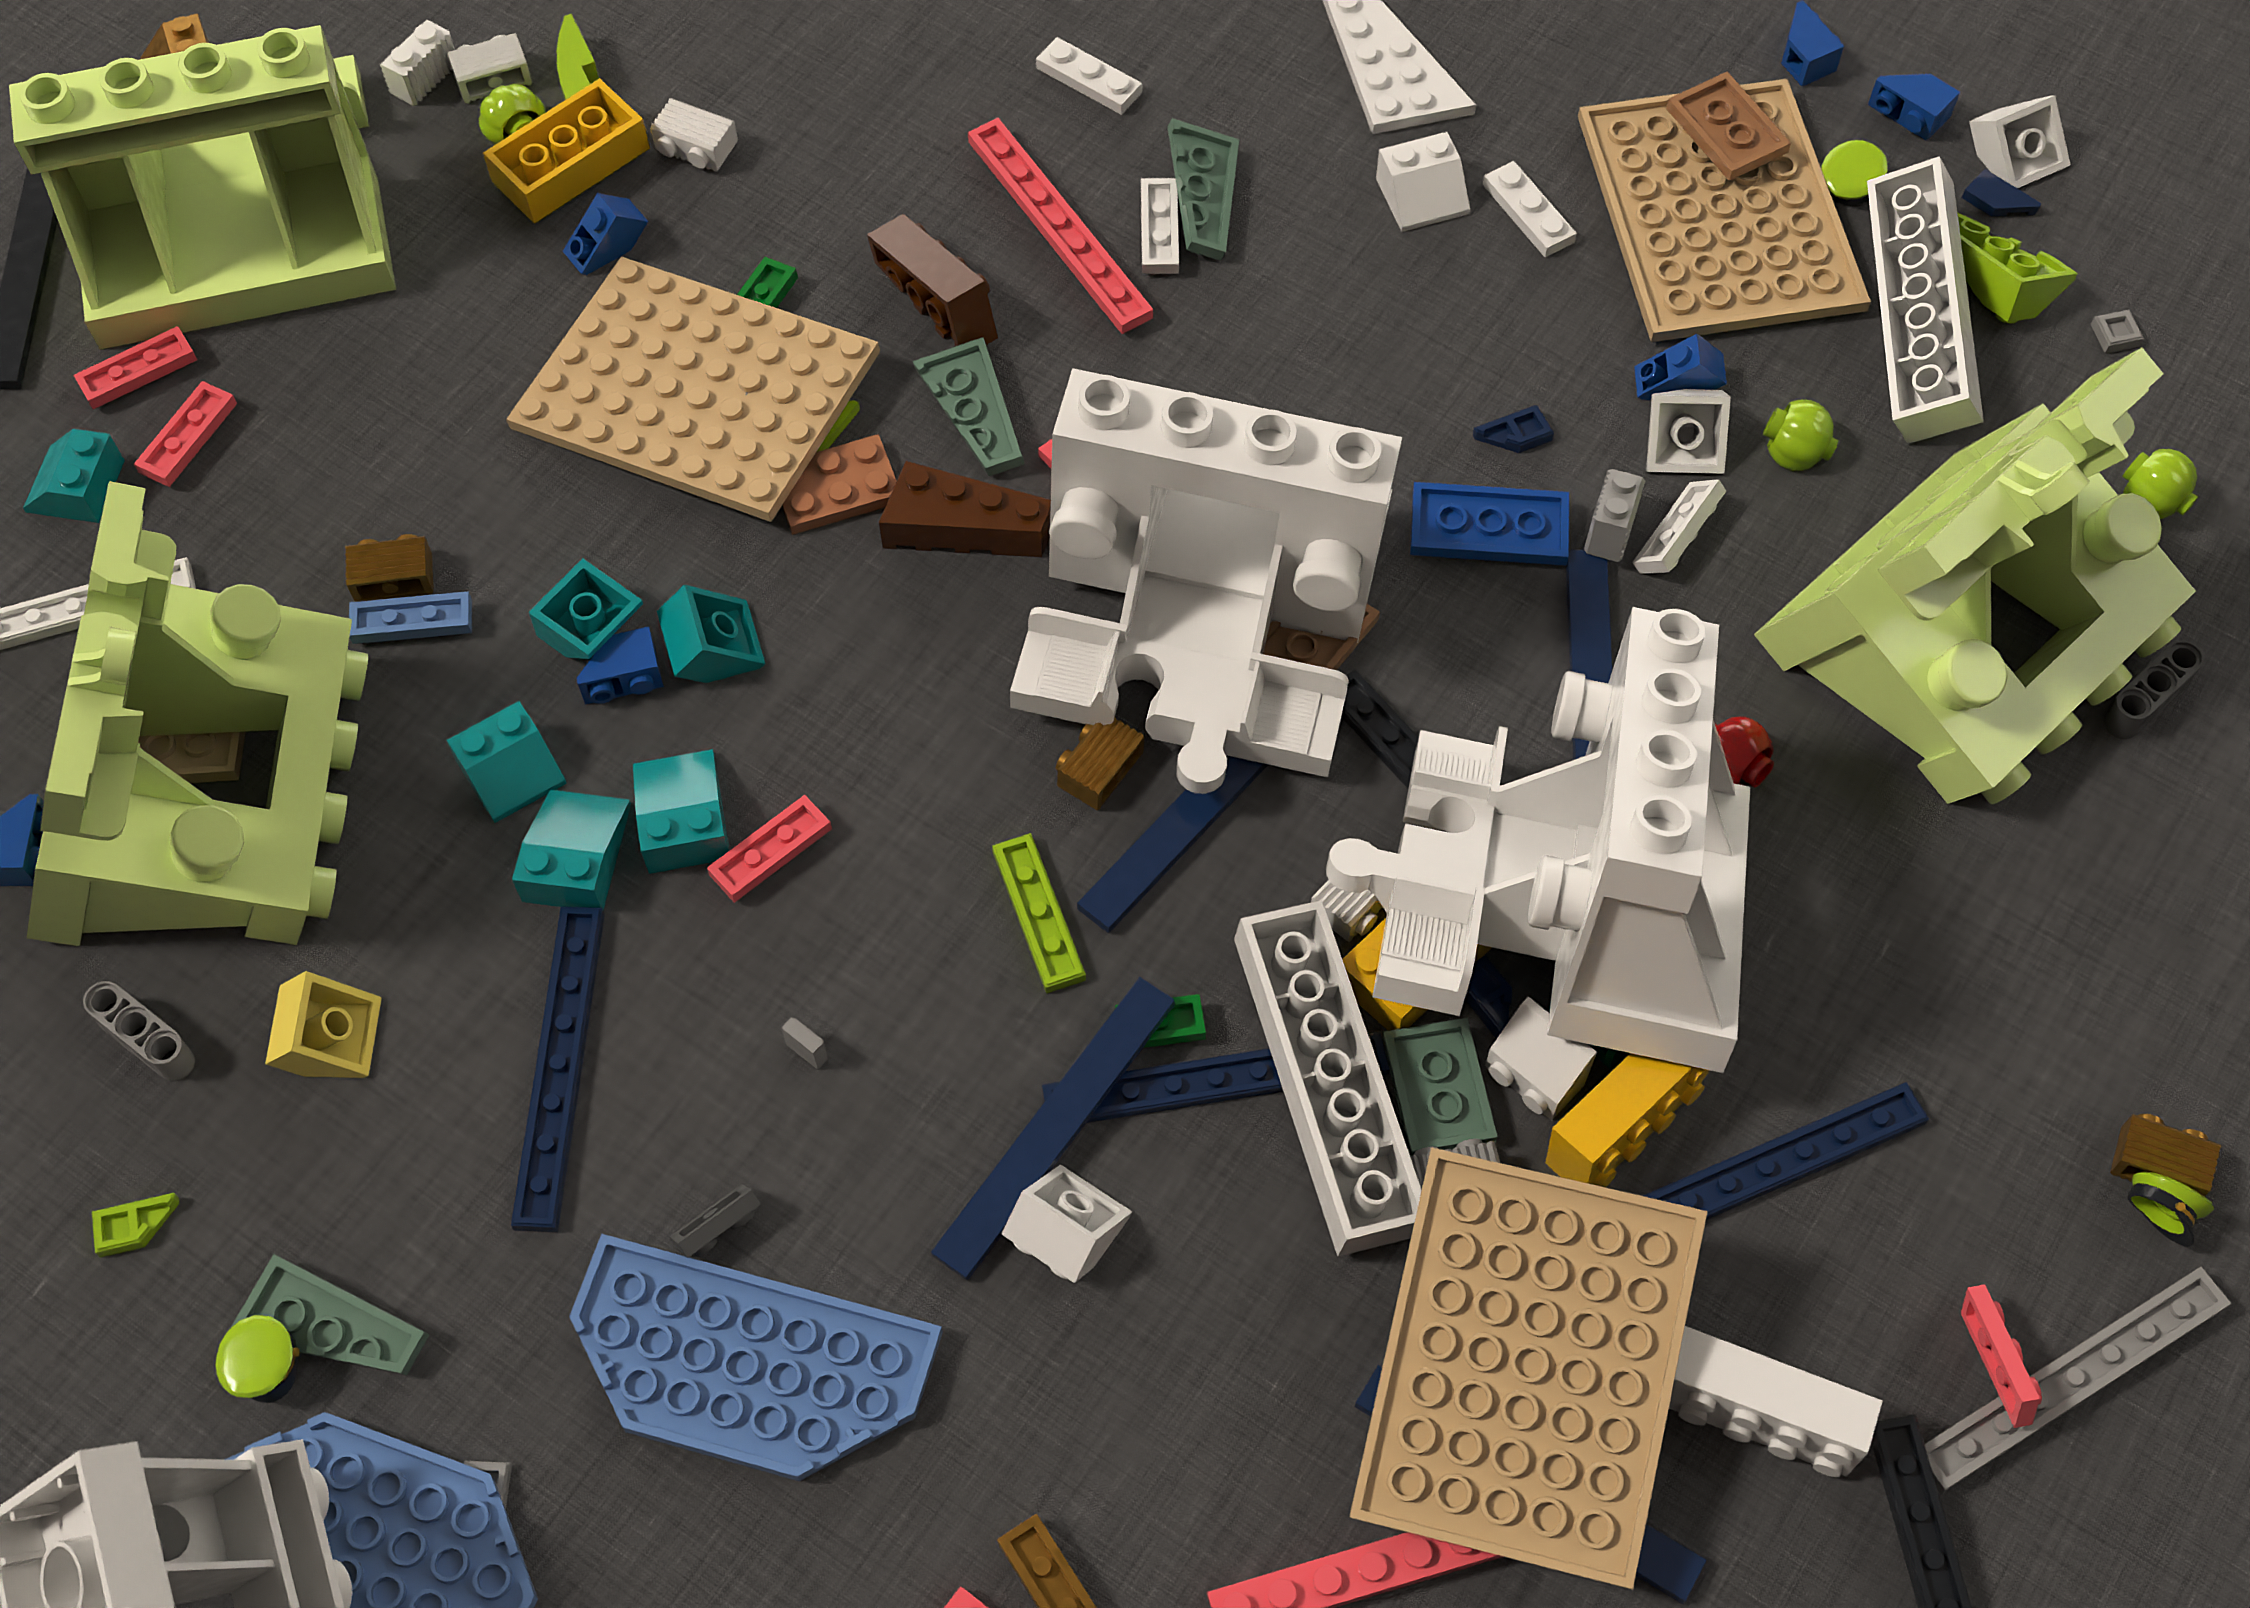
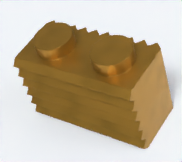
M404 534L399 536L397 540L379 542L374 539H365L357 545L345 546L346 585L354 602L394 597L401 598L402 596H416L417 594L423 596L425 593L429 595L433 593L432 552L425 536L418 537L413 534Z
M1115 717L1110 725H1103L1100 722L1094 725L1086 724L1079 736L1080 743L1073 751L1065 750L1055 767L1058 771L1057 786L1097 811L1130 771L1144 750V735L1138 733L1135 729H1131L1128 724L1124 725L1121 720H1117Z
M2132 1114L2121 1127L2110 1173L2113 1176H2120L2121 1179H2128L2130 1182H2132L2133 1174L2139 1172L2161 1174L2185 1184L2205 1197L2212 1188L2221 1145L2209 1141L2208 1136L2198 1130L2184 1129L2180 1131L2166 1126L2164 1121L2155 1115L2140 1114L2137 1116Z

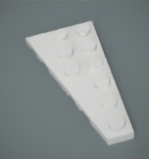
M1322 0L1372 134L1475 115L1476 104L1382 0Z

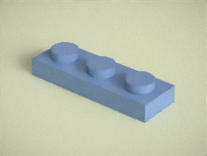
M469 591L349 602V618L352 619L349 638L352 644L472 633V598Z

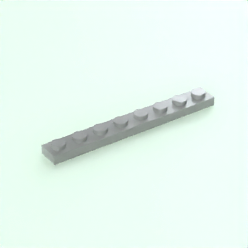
M2202 1267L2194 1270L2031 1375L2030 1377H2034L2037 1380L2042 1394V1402L2038 1405L2032 1425L2014 1428L2000 1397H1997L1924 1444L1938 1492L1942 1494L2216 1316L2232 1303Z

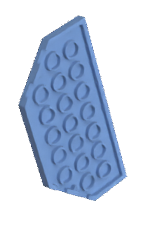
M605 1234L600 1236L569 1316L625 1432L796 1481L803 1480L916 1418L943 1333L942 1326L697 1259L687 1258L686 1256Z
M326 1412L307 1419L308 1423L284 1434L281 1432L275 1433L244 1447L245 1451L224 1459L234 1460L253 1447L303 1439L310 1468L317 1469L323 1475L328 1487L329 1507L323 1522L332 1558L340 1561L350 1576L352 1585L350 1608H534L538 1598L499 1494L496 1481L490 1473Z

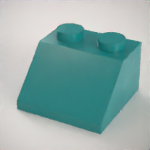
M72 429L50 445L23 507L24 511L32 514L99 523L103 513L109 481H117L125 462L111 435Z
M582 558L528 613L538 638L566 658L590 659L643 605V601Z
M684 584L657 610L675 677L709 683L761 669L766 664L750 609L745 599Z
M520 701L446 740L458 766L494 823L547 795L550 790H556L567 784L543 737Z

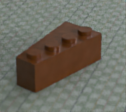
M901 214L867 234L876 265L902 293L907 291L914 307L921 315L926 312L929 313L932 320L936 323L935 330L943 339L951 336L955 347L982 337L986 345L998 339L988 297L990 287L985 277L980 273H974L960 256L955 257L950 253L944 243L939 239L935 240L920 223L915 224L905 214Z
M906 461L879 520L882 548L897 549V545L915 546L917 551H932V547L955 548V553L969 554L970 550H990L991 555L1042 558L1050 539L1051 500Z

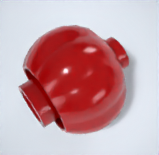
M1744 716L1731 717L1718 725L1715 723L1733 783L1743 785L1740 783V779H1743L1754 788L1759 786L1769 776L1774 767V761L1770 759L1774 752L1773 743L1765 727L1757 721Z

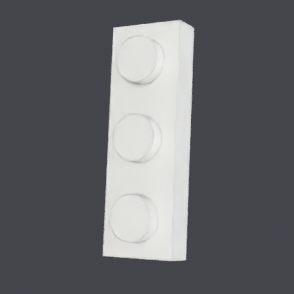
M1058 37L1036 58L1037 69L1121 115L1142 94L1141 82Z
M1515 161L1484 175L1483 186L1544 257L1575 243L1577 233Z
M1175 178L1141 179L1142 274L1179 273L1178 199Z
M1719 479L1690 482L1632 562L1640 574L1670 572L1678 564L1680 556L1689 543L1697 537L1699 529L1708 516L1716 510L1718 502L1726 492Z

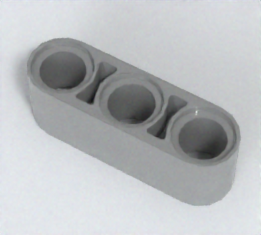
M102 981L95 983L87 990L84 995L83 1004L90 1016L103 1031L159 1076L166 1080L176 1081L183 1079L192 1071L195 1064L194 1053L179 1034L121 987L111 981ZM116 1003L113 1008L104 1012L107 1006ZM146 1026L141 1033L133 1036L137 1029ZM176 1050L170 1058L162 1060L169 1051Z

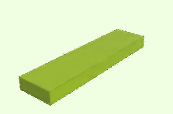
M1029 833L992 845L995 860L1046 994L1086 981L1084 968L1032 834Z

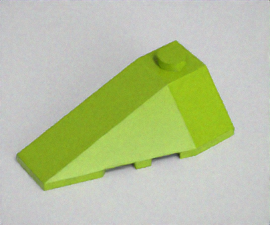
M1957 213L1966 282L1980 302L1994 312L1996 318L2000 321L2016 323L2019 320L2036 318L2075 281L2078 273L2055 257L2043 251L2038 252L2037 256H2034L2019 249L2021 241L2012 237L2005 239L1989 235L1990 227Z

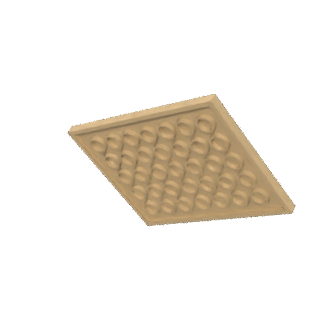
M1787 79L1740 85L1791 142V146L1787 154L1730 181L1667 111L1668 99L1677 94L1579 108L1578 119L1651 342L1691 337L1695 334L1705 335L1868 311L1871 303Z
M621 257L506 420L512 430L772 522L879 355L880 348L877 341Z
M1431 1147L1350 1517L1633 1589L1707 1211Z

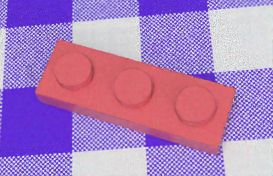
M177 326L73 376L92 409H96L197 361V358Z
M202 381L134 463L138 473L170 487L237 405L233 394Z
M803 795L708 866V874L735 903L832 830L831 822L806 795Z
M1985 1284L1968 1287L1961 1316L2014 1428L2032 1425L2038 1405L2042 1402L2040 1386L2034 1377H2029L2023 1364L2020 1344L2015 1338L2011 1339L2005 1327V1317L1999 1302L1992 1300Z

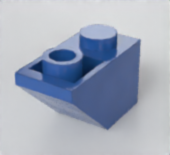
M1803 0L1796 4L1781 63L1802 87L1836 72L1844 49V45L1838 36L1828 29L1821 21L1819 15L1812 11Z
M1932 74L1879 76L1876 79L1868 105L1927 141L1952 116L1960 91Z
M597 193L566 244L563 253L582 275H588L630 252L648 224V220L630 199Z
M1698 334L1634 366L1637 397L1641 400H1652V394L1682 389L1716 390L1727 384L1723 353Z
M649 627L614 634L594 654L576 677L585 705L590 703H606L613 698L630 694H646L653 689L664 687L656 648Z
M29 794L0 816V886H33L43 831H40L44 801L39 794Z

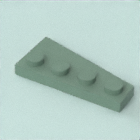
M1172 118L1167 128L1186 250L1221 261L1227 247L1239 139Z
M983 337L912 361L916 371L988 476L1025 464Z
M273 1254L231 1326L232 1328L240 1320L254 1315L271 1316L289 1330L295 1339L296 1347L299 1348L300 1353L405 1376L409 1373L430 1335Z

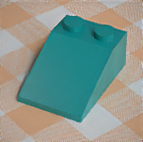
M713 749L633 764L635 811L640 849L649 874L715 862L730 851Z
M550 790L522 842L512 877V882L521 901L556 907L603 908L604 910L631 801L629 799Z

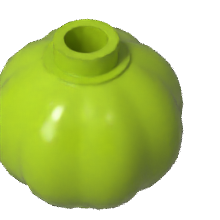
M511 84L496 87L481 103L479 116L480 130L489 141L496 145L507 138L503 134V130L510 136L546 113L545 106L539 97L524 85Z
M1804 399L1789 402L1784 410L1777 407L1763 432V436L1770 438L1767 449L1772 459L1779 466L1792 471L1810 469L1821 459L1829 461L1839 441L1833 438V421L1829 412L1819 403Z
M2158 449L2150 457L2142 452L2122 476L2128 481L2123 494L2133 493L2144 497L2154 506L2160 516V520L2176 512L2182 516L2185 515L2198 499V496L2193 493L2197 482L2196 468L2193 462L2180 451Z

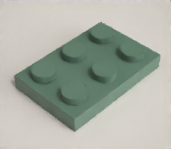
M1468 1018L1383 1031V1044L1410 1157L1417 1150L1425 1147L1434 1146L1441 1150H1452L1460 1142L1469 1139H1481L1482 1143L1490 1141L1496 1143L1497 1133Z

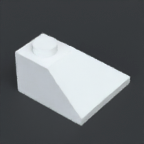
M2055 95L1999 108L1969 121L1978 158L1990 172L2016 188H2020L2070 166Z
M1682 389L1652 394L1646 471L1724 474L1731 397L1723 390Z

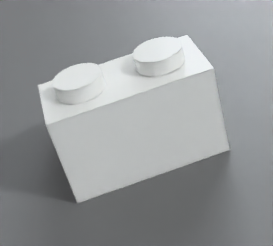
M1448 132L1379 149L1376 180L1401 232L1470 213L1461 158Z
M1528 996L1491 1046L1485 1066L1495 1081L1505 1087L1510 1086L1518 1092L1530 1110L1537 1114L1543 1113L1550 1120H1553L1585 1085L1597 1051L1586 1043L1547 1035L1549 1013Z
M1060 1164L1021 1192L1002 1235L1014 1242V1245L1020 1251L1033 1255L1048 1265L1057 1276L1069 1279L1075 1283L1094 1268L1126 1224L1132 1211Z

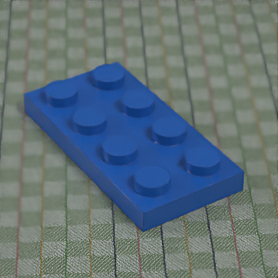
M1414 482L1410 555L1567 565L1569 557V492Z

